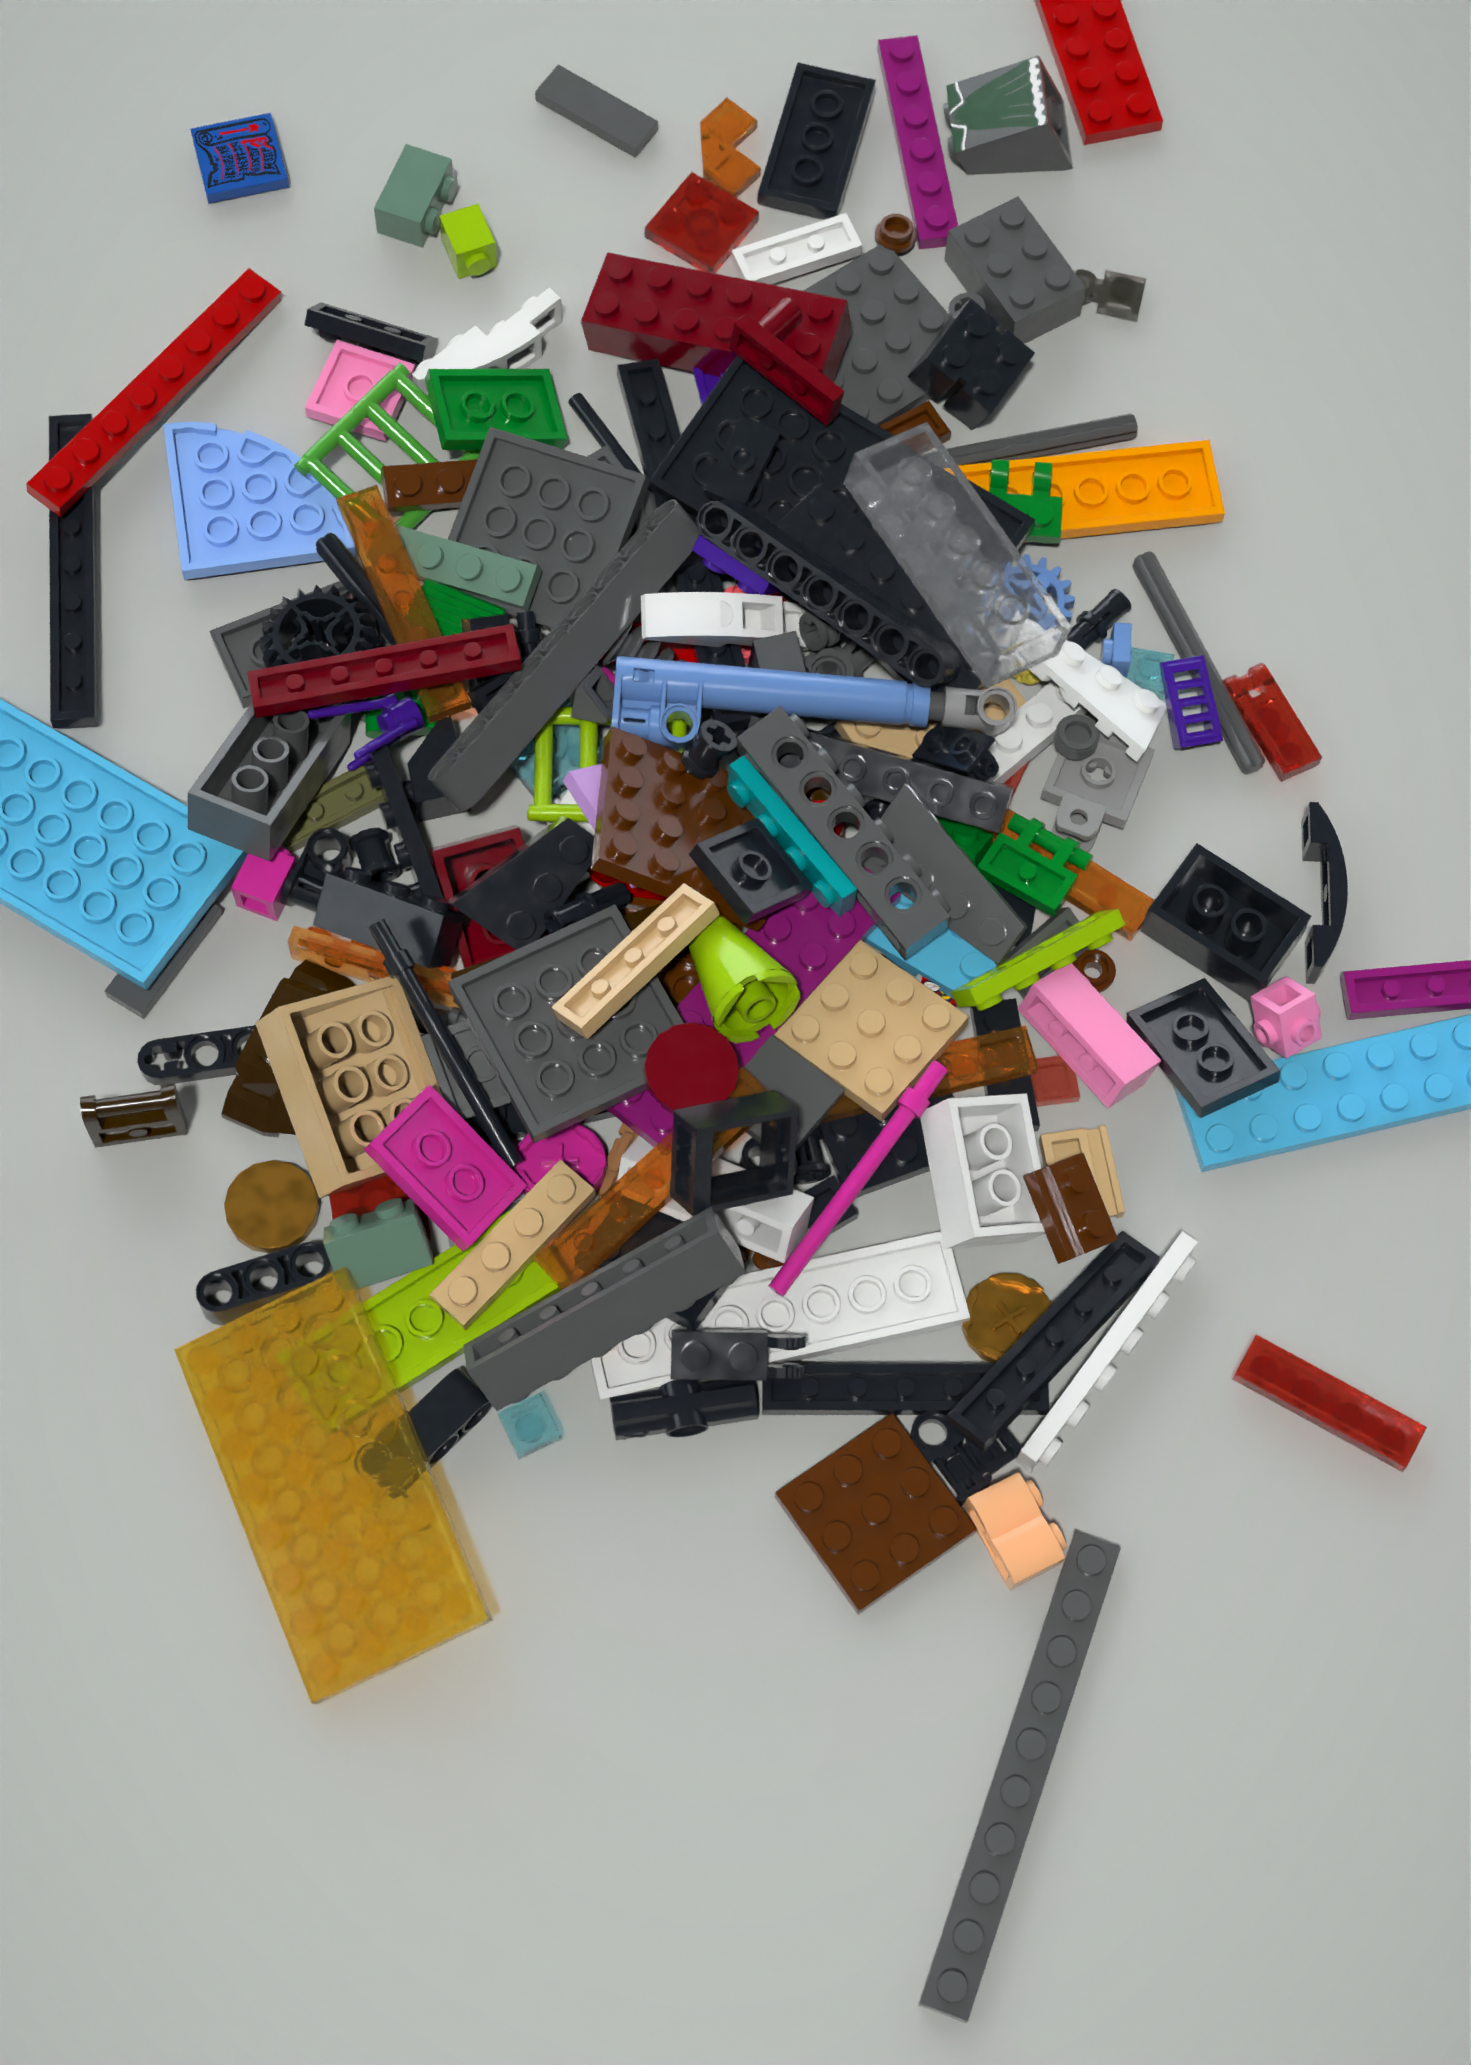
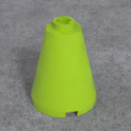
M719 915L688 944L714 1027L728 1041L741 1043L760 1038L757 1033L758 1030L769 1024L774 1030L783 1024L794 1012L800 1000V991L796 986L795 977L724 916Z

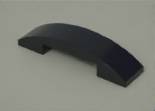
M1309 802L1301 820L1302 861L1320 862L1322 925H1313L1306 938L1305 975L1306 984H1315L1323 973L1343 928L1348 899V882L1344 854L1334 826L1318 802Z

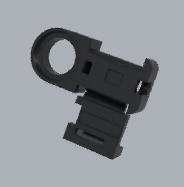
M937 1411L924 1412L913 1422L910 1438L931 1467L935 1465L958 1495L955 1500L960 1507L964 1506L968 1497L988 1488L992 1480L991 1475L1016 1459L1021 1451L1020 1446L1007 1429L998 1437L1006 1449L1005 1452L996 1440L984 1453L968 1440H965L966 1444L963 1445L964 1438L946 1425V1415ZM935 1423L943 1428L946 1435V1440L943 1444L937 1447H929L921 1442L918 1431L924 1424ZM989 1472V1475L983 1479L982 1475Z

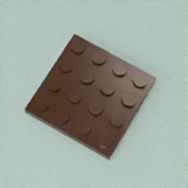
M612 726L604 738L591 870L666 898L671 896L684 883L713 901L719 914L730 922L758 932L766 922V916L745 925L689 856V853L697 843L755 819L746 806L740 808L730 797L727 791L729 772L719 768L713 778L699 779L687 772L680 760V752Z

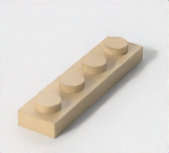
M683 883L551 1007L557 1019L585 1039H588L720 915L715 903Z
M560 1159L429 1294L431 1300L464 1330H467L596 1195L595 1189Z

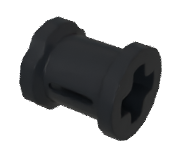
M709 719L704 721L698 729V738L695 743L687 745L681 753L680 760L687 772L699 779L713 778L719 770V761L723 756L731 754L737 745L735 733L730 727L718 720Z
M369 828L360 831L350 838V849L357 853L361 869L372 873L371 880L384 884V881L395 879L399 874L397 864L391 861L386 845L389 841L387 830Z

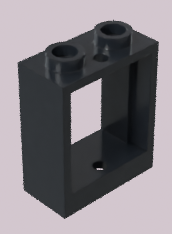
M771 1090L673 1110L670 1197L688 1213L695 1216L709 1207H712L714 1211H720L793 1195L794 1175L797 1172L795 1156L796 1133L800 1128L798 1109L776 1091ZM762 1123L759 1167L711 1177L713 1133Z

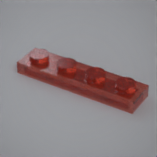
M1258 1335L1254 1337L1232 1380L1401 1472L1407 1468L1427 1428Z

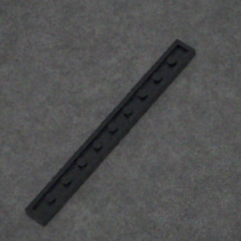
M658 358L617 365V378L644 475H647L649 479L680 437ZM648 486V490L654 494L657 508L670 501ZM685 510L697 525V516ZM693 551L673 573L676 592H724L719 573L707 568L702 563L704 558ZM691 644L696 663L745 667L738 644H726L721 647ZM709 709L712 720L723 722L732 731L748 728L751 716L759 714Z

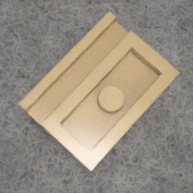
M1101 1125L1096 1129L1086 1130V1128L1040 1135L1039 1146L1044 1167L1084 1153L1109 1217L1122 1218L1124 1216L1125 1208L1106 1125Z

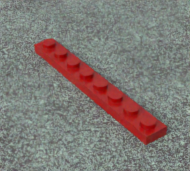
M248 268L26 483L27 493L61 517L281 302V291Z

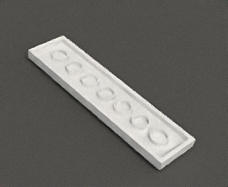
M939 1231L811 1259L784 1297L768 1287L782 1266L743 1274L728 1286L697 1329L767 1330L768 1334H797L806 1336V1347L799 1348L798 1350L767 1347V1364H784L962 1325L963 1322L970 1320V1314L952 1249H944L942 1234ZM664 1318L655 1323L647 1332L633 1335L615 1345L607 1354L590 1359L600 1405L610 1403V1397L659 1390L661 1385L675 1381L671 1380V1329L686 1328L668 1318Z

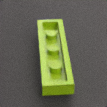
M1119 909L1098 911L952 990L951 993L958 1008L976 1006L978 1011L985 1010L1001 1002L1003 998L1000 993L1014 987L1017 991L1039 981L1038 973L1048 967H1051L1052 970H1057L1077 960L1075 952L1087 946L1088 950H1093L1111 942L1114 939L1111 933L1126 924Z

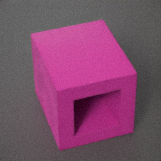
M281 846L270 862L248 853L231 887L236 906L278 921L285 907L281 903L282 890L287 877L297 864L295 857Z

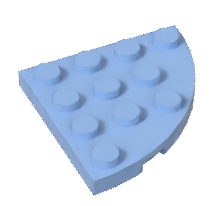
M208 422L163 423L181 569L184 580L324 561L316 551V542L327 533L335 534L352 556H356L351 528L340 503H337L335 497L309 473L303 476L295 469L294 464L301 458L292 451L269 438L248 430L243 434L219 429L217 424Z

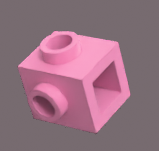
M1285 976L1250 996L1255 1021L1253 1031L1262 1046L1269 1047L1284 1058H1288L1322 1038L1319 1021L1321 1012L1316 1002L1315 993L1289 977Z

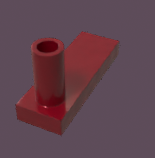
M783 298L758 322L746 313L734 323L729 349L826 426L838 416L844 390L778 339L802 317L801 309L797 303L790 298Z

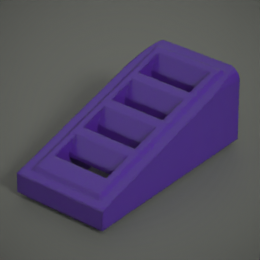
M1204 655L1159 663L1173 748L1180 749L1223 741ZM1195 670V679L1175 682L1173 673ZM1198 687L1199 696L1179 699L1177 690ZM1201 705L1202 713L1183 716L1182 707ZM1204 723L1205 730L1187 733L1186 724Z

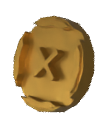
M999 1273L990 1276L979 1285L977 1284L969 1292L966 1299L970 1320L963 1322L961 1326L968 1346L982 1360L996 1364L1052 1305L1051 1300L1049 1301L1048 1296L1043 1292L1044 1289L1036 1281L1014 1273Z

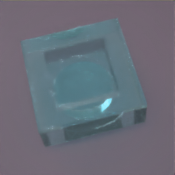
M1131 647V663L1126 678L1139 687L1152 691L1159 699L1165 700L1159 663L1174 660L1175 654Z
M541 1393L497 1413L498 1419L518 1460L562 1439L561 1433Z

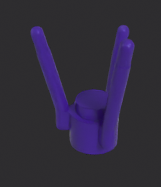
M393 693L380 699L325 707L308 712L310 719L382 709V714L377 716V723L382 735L354 752L355 760L347 765L349 771H354L370 761L369 754L383 745L387 744L389 748L393 744L406 739L408 735L423 729L424 726L422 714L416 703L409 697L398 701Z

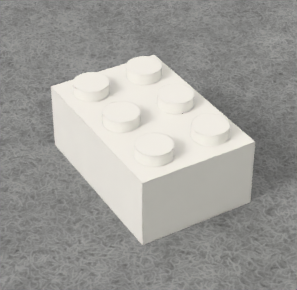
M1027 1094L948 1098L927 1108L920 1119L944 1249L1022 1243L1045 1234L1023 1178L1024 1175L1041 1169Z

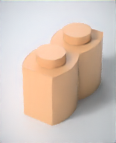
M1019 1472L968 1497L964 1503L969 1519L976 1527L977 1534L986 1546L999 1575L1009 1590L1061 1565L1065 1559L1063 1550L1067 1549L1065 1538L1059 1527L1054 1522L1048 1524L1041 1514L1039 1508L1043 1506V1500L1038 1488L1031 1480L1025 1482Z

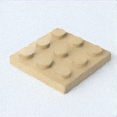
M860 940L774 1036L845 1089L844 1095L882 1122L895 1108L897 1101L907 1087L912 1088L932 1061H936L968 1025L969 1016Z

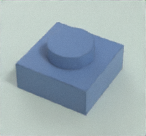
M1114 622L1110 639L1103 638L1100 661L1105 665L1116 668L1126 678L1131 663L1132 624Z

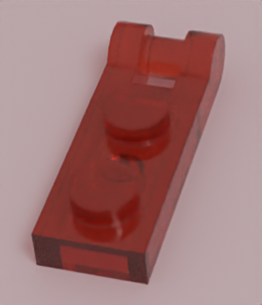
M1259 663L1250 667L1248 673L1240 677L1234 674L1223 679L1247 727L1281 782L1320 764L1322 759L1320 752L1265 664ZM1255 689L1257 692L1261 693L1260 695L1252 698L1249 694V691Z

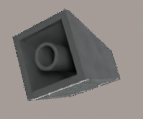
M1039 55L946 85L948 103L943 104V111L946 122L952 129V136L947 138L948 149L953 161H960L968 175L1061 171L1073 168L1064 100Z

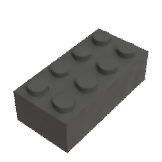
M251 703L188 791V830L270 862L350 744L351 714L310 719L308 712L344 704L336 703L256 718L253 704Z

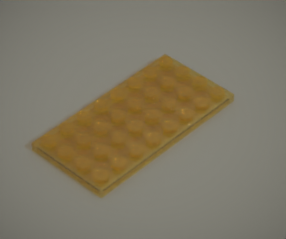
M342 1267L174 1349L312 1704L318 1705L493 1621L350 1270Z

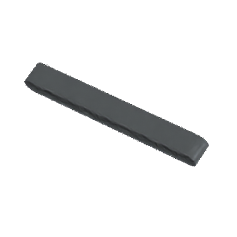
M677 500L667 501L647 518L521 664L522 670L515 671L431 769L428 779L457 811H466L478 803L641 612V595L657 593L691 554L698 536L702 534L696 523Z

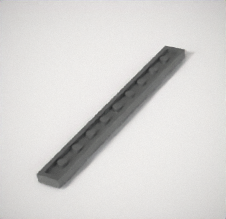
M1076 1531L1072 1536L920 1997L919 2006L964 2023L968 2022L1120 1553V1547Z

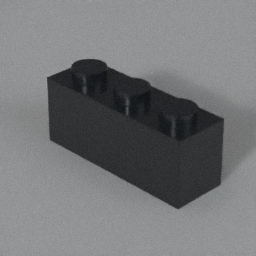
M346 867L345 872L326 873L313 926L380 950L368 927L379 920L385 919L401 949H407L416 964L427 968L451 965L464 914L449 909L450 903L448 900L432 895H423V899L410 894L411 888L409 886L393 881H384V885L371 880L372 873L355 867Z

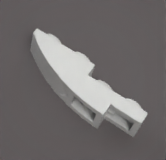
M548 288L538 297L533 296L522 305L521 309L508 320H502L495 324L487 336L476 325L466 333L456 335L450 340L444 350L432 359L427 358L417 366L415 372L412 373L413 383L428 396L425 383L428 369H525L542 357L541 338L562 322L561 298L551 288Z
M725 592L641 595L642 639L721 647L726 644L752 646L753 640L796 631L800 649L805 651L809 648L801 638L799 620L803 614L811 611L799 603L782 602V596Z

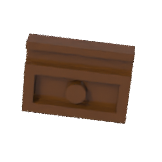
M1084 1153L1023 1176L1058 1264L1118 1240Z

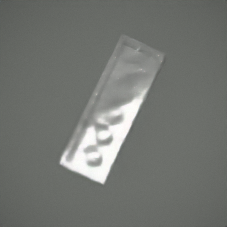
M928 422L854 454L844 480L845 486L986 689L1059 654L1072 629L1071 625Z

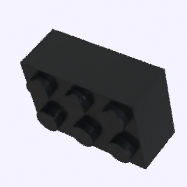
M1196 843L1149 907L1141 932L1251 1002L1250 996L1266 988L1302 938L1312 916Z

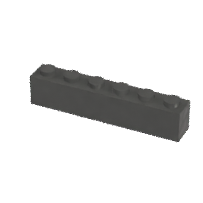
M709 1207L464 1344L467 1372L496 1411L511 1403L521 1402L534 1390L552 1380L556 1381L564 1378L572 1369L592 1358H598L607 1354L615 1345L633 1335L647 1332L660 1320L675 1312L684 1311L690 1308L696 1300L716 1289H722L734 1283L738 1277L746 1273L739 1246L713 1208Z

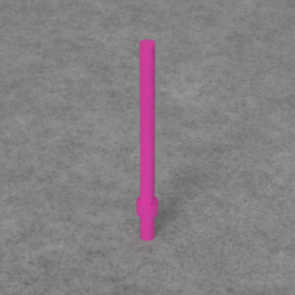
M933 1060L913 1088L907 1087L897 1101L899 1108L768 1285L775 1293L784 1297L914 1118L920 1119L930 1105L928 1098L948 1072L942 1064Z

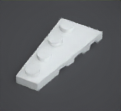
M1020 611L1000 645L1042 681L1052 679L1058 684L1059 690L1062 693L1061 697L1074 709L1078 705L1086 708L1098 719L1095 727L1108 738L1115 733L1129 745L1125 753L1138 762L1146 751L1167 708L1166 703L1161 701L1152 691L1143 689L1122 676L1116 668L1105 665L1086 653L1080 645L1067 641L1056 634L1039 619L1031 618Z

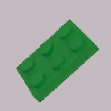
M428 369L425 383L442 450H481L490 427L563 449L567 441V435L549 369Z

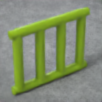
M559 707L535 735L534 805H529L527 810V819L529 821L554 822L559 817L565 816L574 822H589L578 804H552L553 725H580V769L597 765L598 725H611L612 716L606 723L601 724L571 717L572 707ZM673 719L666 726H669V733L673 736L684 737L686 736V725H689V723L683 719Z

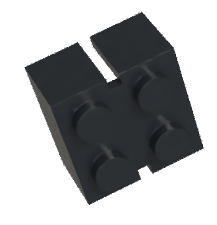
M970 298L950 317L907 376L935 400L959 381L963 386L946 400L943 407L972 430L993 412L1035 352L1007 328L1002 333L996 330L1000 322Z

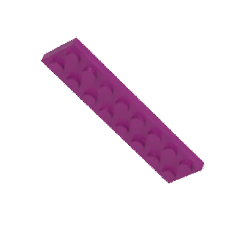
M862 865V867H863L867 872L872 873L870 870H868L866 867H864V866ZM811 890L805 898L766 915V922L758 932L748 929L744 934L795 977L796 986L800 991V1000L794 1010L795 1012L860 940L864 941L877 925L856 899L854 908L839 917L830 906L828 908L823 907ZM897 892L891 896L890 902L894 906L899 903L901 893ZM699 982L675 1009L683 1023L694 1022L715 1029ZM770 1024L757 1031L760 1038L753 1041L741 1043L729 1041L737 1055L739 1072L755 1056L771 1035L774 1036L783 1024L774 1030ZM648 1090L606 1109L668 1158L672 1153L673 1114L662 1108L661 1104L655 1100L654 1096L650 1095Z

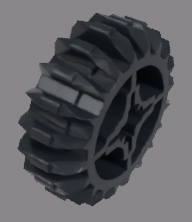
M316 584L313 593L307 595L298 588L297 599L292 601L283 596L281 602L283 609L270 608L269 616L271 621L262 623L264 636L260 638V648L266 668L375 649L379 647L380 637L378 631H376V620L369 613L367 605L363 600L356 602L355 596L350 591L340 595L339 589L334 585L327 593H323L322 589ZM300 631L299 636L292 641L293 646L288 649L290 641ZM353 635L349 646L340 654V649L348 643L347 638Z

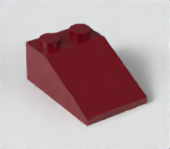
M512 825L429 848L428 851L444 899L449 900L455 894L460 893L480 878L482 874L495 867L522 846L524 841L520 827ZM451 904L449 905V909L462 913ZM464 914L456 943L463 968L471 967L515 951L514 948ZM547 928L539 939L549 935Z

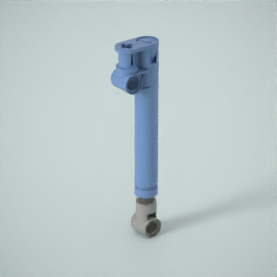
M617 656L611 727L613 726L669 749L683 752L687 745H693L697 740L701 708L769 714L781 706L789 716L794 713L800 717L903 725V723H906L909 726L926 727L928 720L941 721V727L975 729L986 735H998L1007 729L1015 717L1017 701L1009 690L999 686L990 687L987 690L944 687L943 692L931 691V687H922L914 682L908 684L907 681ZM988 702L998 703L1005 711V718L1002 720L990 719L986 716L983 705ZM673 719H683L689 723L691 731L684 737H676L669 733L666 725Z

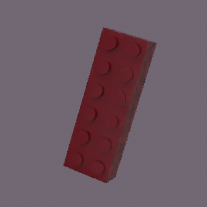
M609 252L606 254L581 319L583 332L590 351L639 361L658 358L660 365L688 371H693L694 367L702 369L703 374L721 377L720 373H725L737 356L729 349L734 323L745 313L758 322L783 298H790L800 307L802 317L778 339L832 382L834 381L852 330L848 301L846 299Z

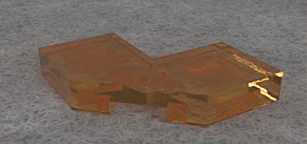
M726 98L700 121L702 170L704 180L732 201H735L761 176V167L736 149L757 129V119Z

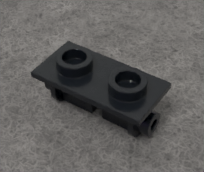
M939 722L925 734L922 743L911 755L918 760L968 774L972 773L980 780H988L994 777L999 770L998 762L988 750L996 740L994 737L962 728L941 727Z

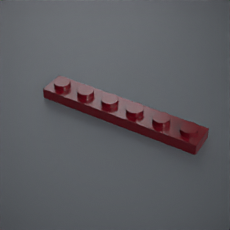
M513 624L247 671L255 717L259 718L522 670L514 627Z

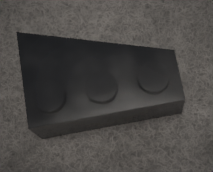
M561 816L448 901L456 909L515 950L539 940L546 930L545 923L553 920V918L545 920V912L562 906L591 866L594 836L568 817Z

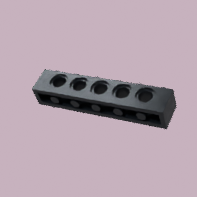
M760 714L752 715L748 729L765 716ZM807 728L810 733L807 739L816 751L823 748L835 762L838 770L834 773L844 785L848 783L853 784L860 794L892 803L903 785L909 784L919 796L920 801L934 815L1000 833L1013 793V786L989 779L980 780L975 775ZM786 753L778 759V762L783 767L794 768L802 762V759L797 754Z

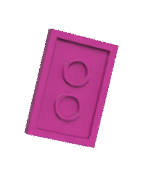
M430 1084L363 1149L462 1252L469 1248L528 1186Z

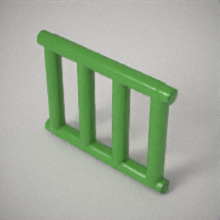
M398 363L294 464L295 469L300 474L306 476L309 473L374 535L380 520H385L335 475L322 460L339 445L382 486L380 471L385 465L351 434L362 421L368 418L416 464L439 462L380 406L396 389L436 427L429 397L407 377L410 373L401 363ZM461 450L464 455L458 461L476 460L481 450ZM432 510L406 511L394 524L414 529Z

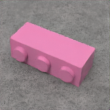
M1072 963L1053 971L1034 983L1018 1007V1011L1107 1108H1110L1142 1087L1161 1062V1059L1150 1049L1148 1044L1138 1036L1121 1017L1119 1012L1091 985L1090 981Z

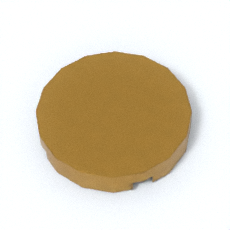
M275 1160L255 1163L240 1172L228 1187L224 1202L227 1224L237 1240L251 1250L263 1253H273L305 1241L314 1229L319 1213L316 1189L306 1173L291 1163Z

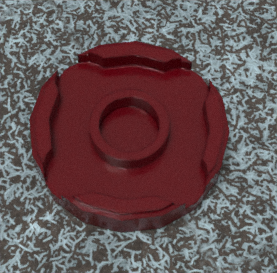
M692 1022L674 1025L657 1036L648 1049L643 1072L646 1088L650 1095L654 1096L662 1108L673 1114V1110L729 1099L736 1086L739 1067L736 1052L725 1036L710 1026Z

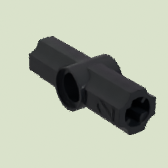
M675 1380L661 1385L659 1390L610 1397L616 1441L666 1433L669 1437H688L707 1431L709 1426L758 1419L757 1399L753 1380H720L701 1383L700 1380Z

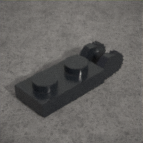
M671 1329V1380L767 1381V1377L776 1379L804 1378V1365H799L798 1363L767 1364V1347L798 1350L799 1348L806 1347V1336L797 1334H768L767 1330Z

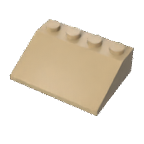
M389 976L280 1006L255 1022L319 1199L388 1176L363 1149L429 1084L443 1097L405 992L397 978L391 979Z

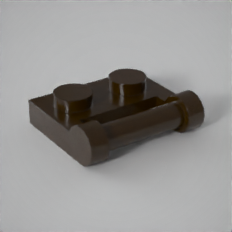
M175 1083L161 1085L158 1091L96 1099L95 1095L80 1097L83 1123L95 1148L188 1134L186 1116L179 1101Z

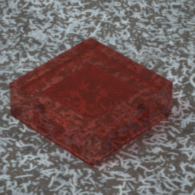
M1060 1056L1028 1059L1037 1107L1079 1101L1080 1092L1076 1073Z

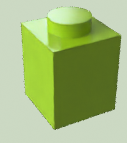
M479 204L439 215L441 240L458 279L471 275L478 276L484 274L489 269L497 267L496 243Z

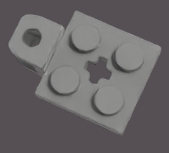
M1099 730L1100 738L1096 751L1089 758L1070 760L1058 752L1041 794V799L1059 805L1052 833L1064 840L1066 839L1065 833L1081 838L1078 841L1080 848L1089 853L1094 846L1102 822L1124 829L1155 749L1147 747L1141 758L1136 762L1125 753L1129 745L1117 735L1113 734L1108 738ZM1096 767L1104 769L1103 776L1108 779L1105 781H1095L1086 773V770L1093 772Z

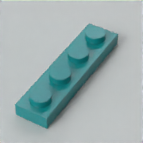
M744 755L729 765L727 791L736 805L740 808L746 806L751 814L761 821L813 885L811 889L813 895L823 907L828 908L830 906L839 917L853 909L857 888Z

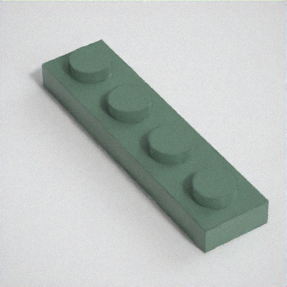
M380 520L366 560L372 566L420 580L429 578L459 591L526 611L529 610L542 569L535 564Z

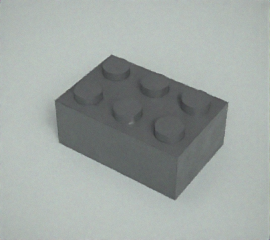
M1019 196L948 230L944 261L967 292L976 293L983 298L986 311L1000 322L996 327V330L1000 333L1007 328L1026 344L1080 316L1086 289L1085 285Z

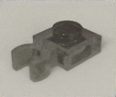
M1076 270V275L1086 287L1082 305H1087L1091 302L1098 303L1096 314L1137 322L1146 278L1106 270L1104 280L1096 278L1088 270Z

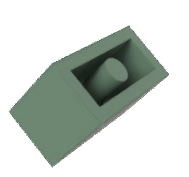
M405 144L374 207L377 233L423 248L429 234H435L439 228V215H442L441 210L445 201L451 202L457 189V178L453 177L452 159Z
M400 1198L390 1199L377 1205L375 1211L357 1216L355 1213L344 1214L332 1220L330 1226L324 1227L323 1244L342 1294L433 1264L432 1246L417 1205L412 1199L402 1201Z

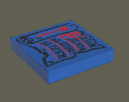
M271 113L190 129L208 204L289 187Z

